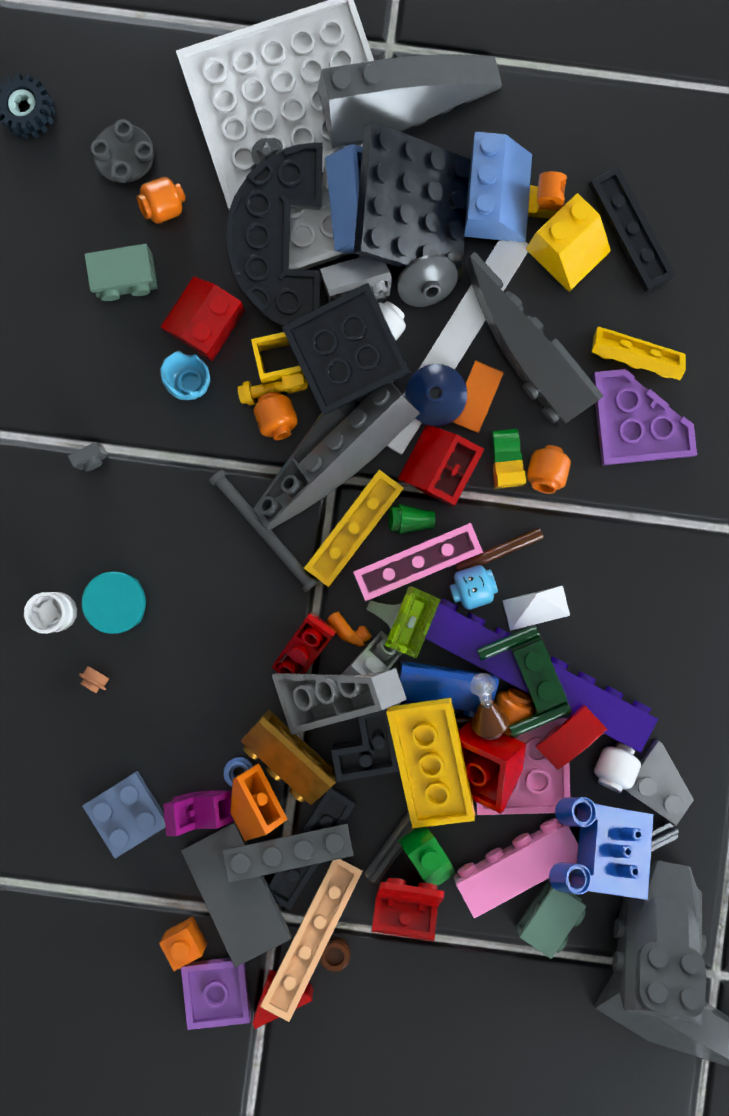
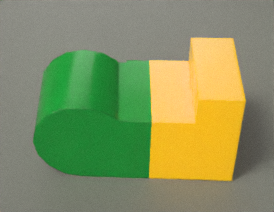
M518 430L492 431L491 451L494 489L517 487L526 484Z

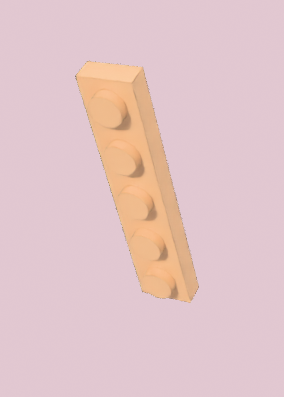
M341 859L332 860L260 1007L290 1022L363 872L362 870Z

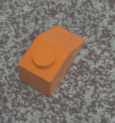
M259 763L233 779L230 813L244 841L267 835L288 820Z

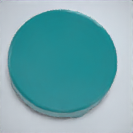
M105 572L96 576L88 583L82 596V610L87 621L95 629L108 634L122 633L132 629L141 622L146 608L145 593L139 581L135 577L123 572Z

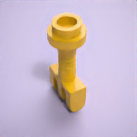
M300 373L282 376V380L252 386L250 381L243 382V385L238 386V395L241 404L251 406L255 405V398H259L266 393L287 392L290 394L304 391L308 387V382Z

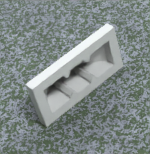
M563 586L502 600L510 631L570 616Z

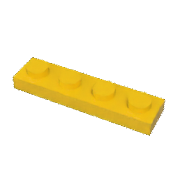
M379 469L304 569L329 587L404 488Z

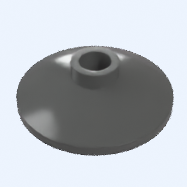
M436 254L426 255L412 261L403 269L397 281V291L400 298L406 304L415 307H426L440 302L452 292L457 283L458 272L456 266L449 258Z

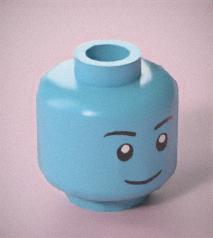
M481 565L456 572L454 575L455 584L449 585L454 602L461 601L463 607L468 610L491 603L494 600V594L498 593L491 569L486 570Z

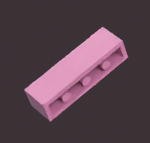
M469 523L356 570L353 573L363 597L367 601L483 553L472 524Z
M551 818L540 825V830L530 835L529 833H523L513 839L512 845L503 850L501 848L493 849L479 863L474 864L471 862L459 868L458 874L453 877L472 916L476 918L548 879L550 870L556 863H577L578 843L569 826H564L556 818Z

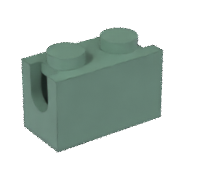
M147 244L84 254L90 291L92 293L95 292L98 299L101 298L102 301H114L119 299L120 295L130 293L133 296L148 295L150 290L158 289L153 254Z
M548 878L515 928L522 940L552 959L556 952H561L568 941L567 935L573 926L577 927L584 919L587 906L581 902L582 899L577 894L556 891L551 886Z

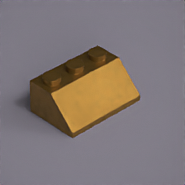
M270 710L261 717L241 740L245 745L243 750L254 760L261 759L268 766L266 771L278 782L281 779L284 780L291 787L289 792L301 803L307 801L312 805L336 783L334 768L297 734L291 735L289 727Z

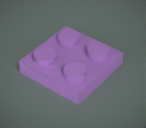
M228 957L192 961L181 967L187 1030L250 1023L251 1011L245 963L234 967L231 958Z

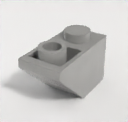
M381 630L341 675H374L387 671L404 651Z

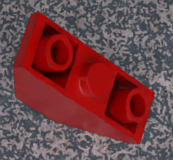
M313 612L309 613L271 668L278 673L305 674L337 630Z

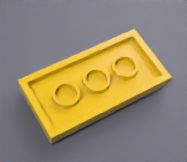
M451 698L388 707L386 713L412 828L475 821V810Z

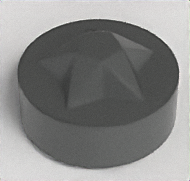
M271 138L258 140L251 152L254 165L257 166L264 159H268L281 152V145Z

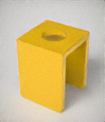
M284 332L251 339L262 384L282 380V376L300 373L305 378L300 366L265 373L261 351L290 345Z

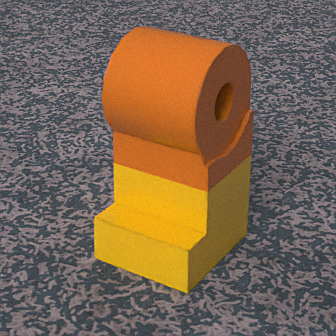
M553 171L543 172L539 175L538 186L530 185L528 217L551 219L563 207L567 180L565 174Z

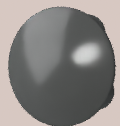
M125 119L118 120L114 125L105 128L91 144V152L96 168L104 177L114 182L128 183L138 180L149 171L154 160V147L148 134Z

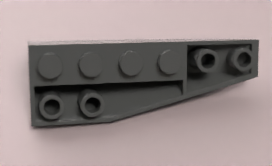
M391 382L327 415L321 413L253 508L265 528L268 530L273 529L327 496L376 457L420 412Z

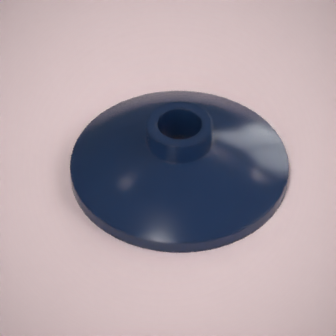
M430 364L420 368L411 376L406 386L405 397L420 412L415 419L425 425L443 426L453 422L463 412L467 402V387L464 379L455 369L443 364ZM433 388H439L442 391L438 399L430 397V391Z

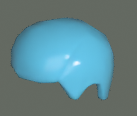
M181 351L174 352L164 359L160 368L163 385L172 396L180 400H195L203 396L211 382L208 366L196 354L186 355Z

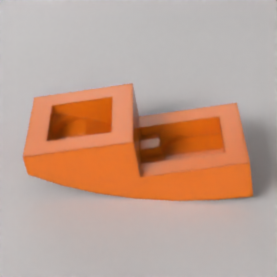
M475 360L466 381L467 402L465 408L453 422L479 433L504 372Z

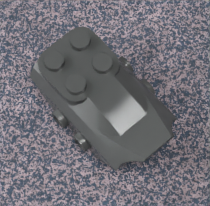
M654 861L650 867L648 900L623 897L618 919L614 923L613 934L614 938L617 939V951L613 954L612 968L613 971H616V983L624 1011L703 1025V1010L706 1003V969L702 954H704L706 949V937L702 934V892L696 885L690 866Z

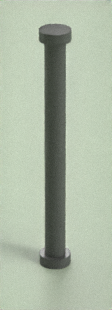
M221 469L209 479L212 486L217 485L304 586L301 589L307 593L319 580L316 577L312 578L273 531L265 528L254 509L225 477L227 473Z

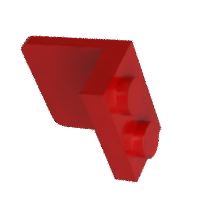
M387 878L386 882H380L375 897L371 932L434 941L438 906L444 899V891L437 890V885L431 883H419L418 887L405 885L406 881L398 878Z

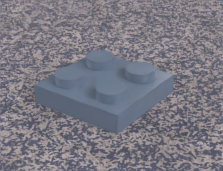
M138 771L82 806L115 859L165 828L164 812Z

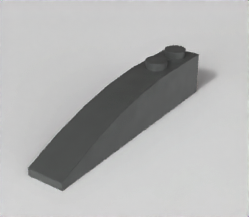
M438 54L380 59L321 69L317 89L332 148L363 143L365 124L371 121L402 132L415 125L417 127L425 123L427 119L440 113L441 115L448 113L454 107L464 102L470 103L501 89L502 82L495 56Z
M476 252L470 255L465 264L487 324L503 354L524 383L522 388L531 399H537L544 407L542 409L544 416L552 424L556 422L560 426L568 423L600 400L603 394L556 338L552 342L549 341L542 330L544 325L536 316L534 318L526 316L523 313L522 301L515 294L509 291L506 293L502 291V280Z
M614 971L594 1004L595 1009L649 1042L729 1067V1016L708 1003H705L703 1010V1025L624 1011L616 983V971Z

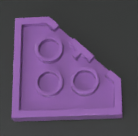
M620 369L594 372L592 374L594 385L603 394V397L595 403L602 466L694 457L697 455L694 424L672 410L669 404L651 389L648 390L635 380V376L629 371Z

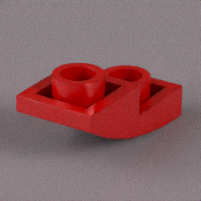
M582 705L561 726H555L535 747L558 770L583 752L608 729L585 705Z

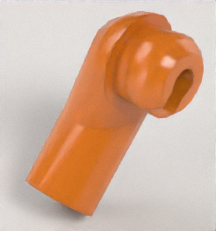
M338 611L327 619L328 624L337 630L336 634L338 637L354 646L363 647L366 645L365 642L372 638V634L363 625L354 631Z

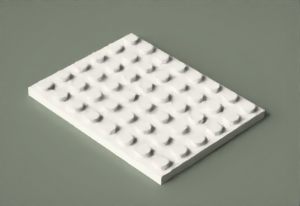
M327 0L176 50L229 210L239 187L255 167L251 152L258 140L263 138L274 139L281 145L282 150L297 144L323 143L321 210L290 208L289 269L306 270L351 255L335 251L325 160V157L346 146L332 148L317 88L321 69L374 61L354 0ZM363 143L354 144L363 147Z

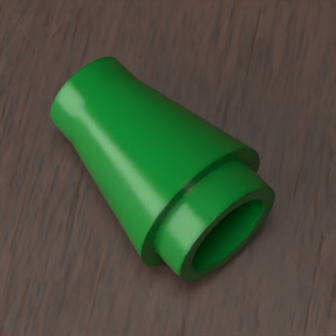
M398 504L397 507H390L388 516L389 530L400 535L425 529H434L435 512Z

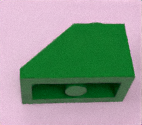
M427 827L415 828L398 840L425 883L439 886L456 874L448 857Z

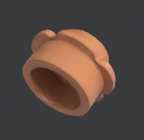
M87 666L83 674L79 673V676L83 678L80 684L94 693H97L99 688L102 690L107 689L104 686L109 678Z

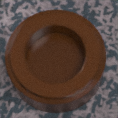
M331 937L320 958V963L328 971L339 972L349 964L350 947L342 938Z

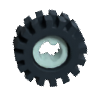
M20 73L14 74V81L9 76L4 78L8 84L4 86L0 83V121L13 135L19 137V134H21L24 139H29V133L34 138L39 137L37 132L39 129L43 133L48 131L45 124L52 125L53 119L50 115L55 116V109L53 108L54 102L44 85L37 78L33 80L31 75L25 74L24 79ZM26 100L30 108L25 112H20L18 103Z

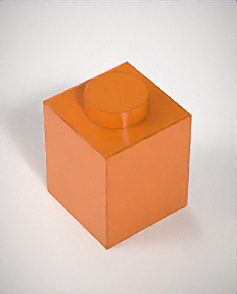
M193 916L166 930L159 942L173 971L202 957L208 944Z

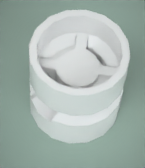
M41 592L28 600L24 608V618L27 625L38 633L48 634L66 630L74 623L77 617V607L74 600L62 592Z

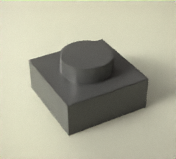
M97 442L68 455L74 468L79 470L85 469V471H91L103 464L101 460L108 457L104 446Z

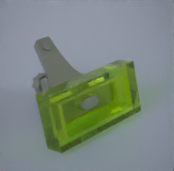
M409 586L401 604L389 605L370 601L367 610L381 618L390 627L391 631L385 646L417 659L441 599Z

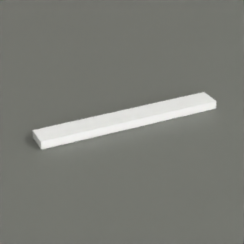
M499 240L485 262L502 280L503 287L501 289L503 292L528 253L526 250L527 242ZM472 284L420 368L430 364H443L456 369L486 319ZM433 388L430 391V397L437 399L442 391L439 388ZM414 419L387 447L402 456L422 423Z

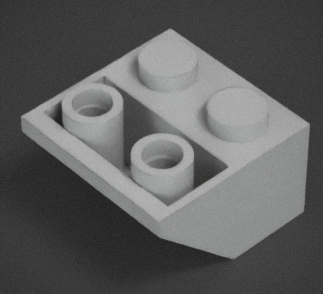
M362 256L320 269L328 302L366 283L370 284L378 303L385 301L386 296L390 295L392 278L384 262Z

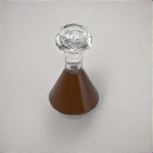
M480 673L474 676L470 683L471 692L478 695L480 702L471 720V728L482 738L493 740L499 738L506 731L509 725V718L492 701L491 693L496 689L495 679L489 674Z

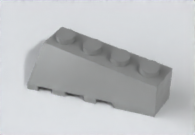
M396 668L374 675L272 674L291 735L378 712L407 700Z

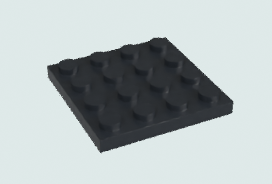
M374 121L365 124L354 254L405 268L412 261L426 255H443L455 264L458 272L457 282H460L462 277L465 242L464 227L471 159Z

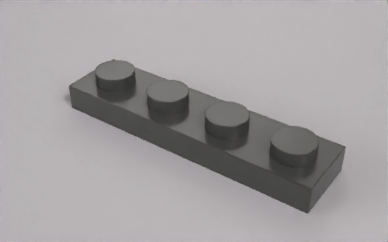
M347 823L222 850L228 883L354 856Z

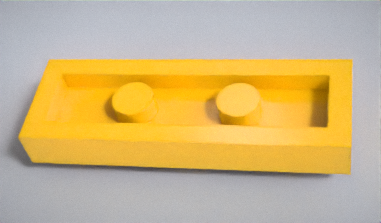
M599 326L595 331L591 352L601 358L624 362L635 369H646L655 372L663 378L681 380L686 371V354Z

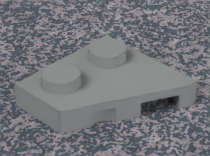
M655 739L640 761L641 768L632 788L625 791L677 826L694 799L663 743Z

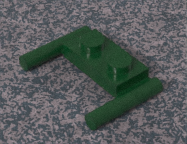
M535 625L476 649L481 661L509 649L511 650L537 711V714L508 726L513 738L572 713L563 687Z

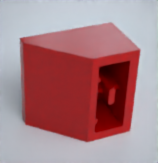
M426 425L398 480L453 508L475 469L484 448L457 434Z

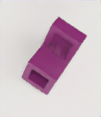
M232 790L182 794L173 797V801L164 803L166 836H179L194 829H217L235 822L230 813Z

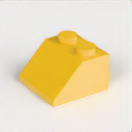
M578 193L535 233L526 247V250L568 292L611 251L600 214Z

